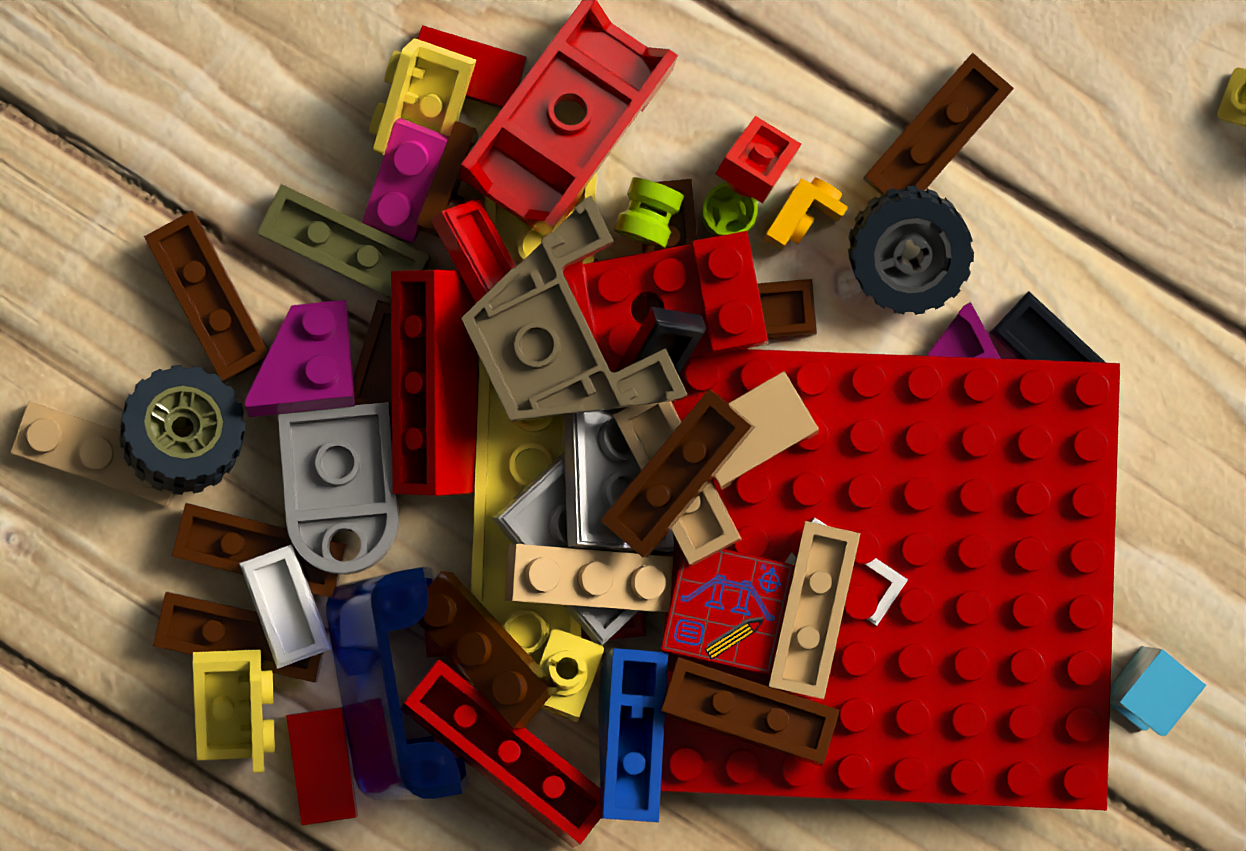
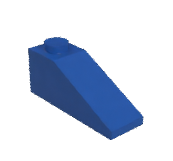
M613 648L602 655L598 703L601 819L659 822L665 715L660 714L666 695L668 652Z

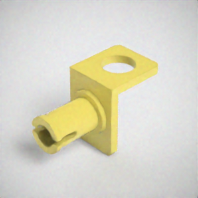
M554 629L550 634L539 667L558 688L540 709L578 722L604 652L603 646L562 630Z

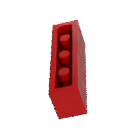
M458 270L391 271L392 494L438 496L475 493L478 415L477 350L461 318L476 302Z
M440 659L401 706L400 710L572 848L580 845L601 819L600 787L525 727L512 728L480 691Z

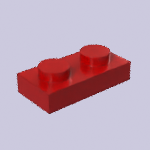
M755 115L727 153L715 175L727 181L728 186L737 194L749 198L753 197L763 204L802 144Z

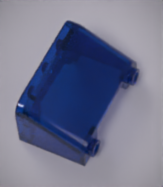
M432 567L413 568L344 583L335 589L333 597H329L326 603V616L354 778L358 788L364 795L374 800L436 799L463 794L469 786L466 762L462 758H455V755L447 746L435 742L432 735L406 739L387 631L413 627L424 617L428 608L427 588L434 580Z

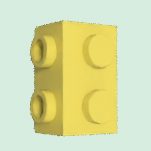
M415 38L402 49V52L395 50L389 60L384 77V82L392 84L387 102L383 103L380 101L370 124L369 133L377 135L373 152L381 155L385 154L394 123L399 118L450 136L455 121L459 120L476 59Z
M261 651L193 652L197 760L253 758V773H264V753H275L274 719H263L262 713L263 704H273L272 670L261 671Z

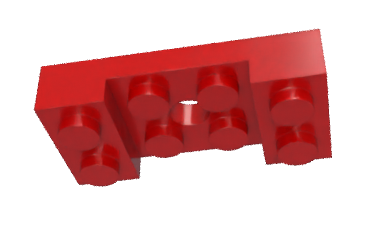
M582 0L461 163L459 178L544 237L549 233L551 234L566 219L595 173L640 111L643 112L671 74L678 55L670 49L645 46L611 23L597 0ZM573 101L583 108L585 118L576 125H566L556 118L554 108L560 102Z
M748 231L695 240L689 245L587 264L577 262L563 271L565 279L609 370L613 373L642 325L632 315L633 303L637 298L646 294L657 296L663 302L664 309L702 315L706 330L689 359L768 345Z

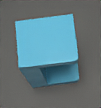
M1142 646L1111 684L1110 705L1139 729L1148 730L1151 728L1158 735L1166 736L1206 687V684L1163 649Z

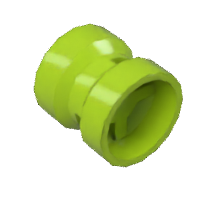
M633 177L627 192L630 200L628 208L619 214L614 231L642 244L665 249L671 234L668 227L669 220L672 215L679 212L684 195L654 181Z
M727 182L713 187L706 195L702 209V223L707 233L712 237L748 231L749 234L753 229L758 214L757 200L753 197L749 198L737 194L728 186Z

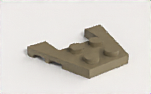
M592 196L585 198L578 204L571 215L551 234L546 235L541 240L542 243L516 268L513 267L461 318L511 422L678 401L688 397L666 348L618 372H611L563 274L565 268L615 244Z

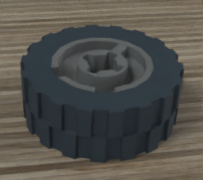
M906 186V189L900 190L893 188L886 190V194L879 198L875 196L871 199L863 212L860 210L855 218L856 224L853 229H850L848 237L850 242L848 255L852 270L867 297L870 295L873 297L875 304L884 309L885 307L891 308L894 313L905 314V312H914L915 315L924 314L925 310L931 308L936 310L944 306V302L949 298H955L961 291V285L964 281L967 282L971 274L969 267L970 263L974 262V251L971 247L973 240L970 231L953 203L946 197L944 199L939 197L936 191L928 188L926 191L920 190L917 186ZM908 240H912L914 245L920 247L919 254L912 259L901 256L906 248L905 242Z

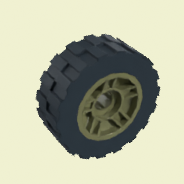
M182 365L171 366V369L163 371L158 369L152 372L149 378L146 380L142 378L135 385V391L132 395L129 394L125 401L119 439L120 447L124 448V459L127 465L133 467L135 475L142 482L146 480L152 484V488L162 491V489L172 491V494L183 495V492L191 491L195 494L204 491V488L210 485L214 487L222 481V477L226 472L228 474L235 466L236 458L240 454L246 422L242 420L244 410L242 404L238 403L235 398L236 392L231 386L227 387L221 381V377L214 373L212 375L206 373L200 367L182 368ZM172 425L175 428L192 426L191 435L188 437L175 435Z

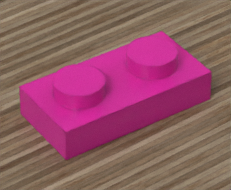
M401 118L397 119L394 123L362 223L414 242L419 233L416 223L449 136Z

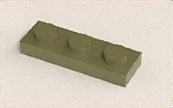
M283 184L280 185L257 232L259 236L390 299L391 271L425 270L431 259L430 255Z

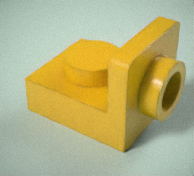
M814 177L811 183L801 178L763 240L780 251L785 247L788 240L799 245L815 219L814 215L807 212L810 205L838 222L848 208L839 201L842 193L819 178Z

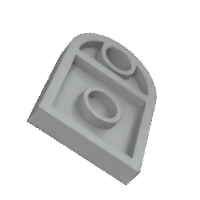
M389 402L278 414L286 524L289 537L295 549L311 565L332 574H355L376 565L391 549L399 528L398 495L392 494V423ZM340 531H352L359 536L361 541L359 554L347 562L334 559L329 547L331 539Z

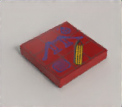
M723 549L692 566L687 561L684 553H682L661 651L771 675L795 565Z

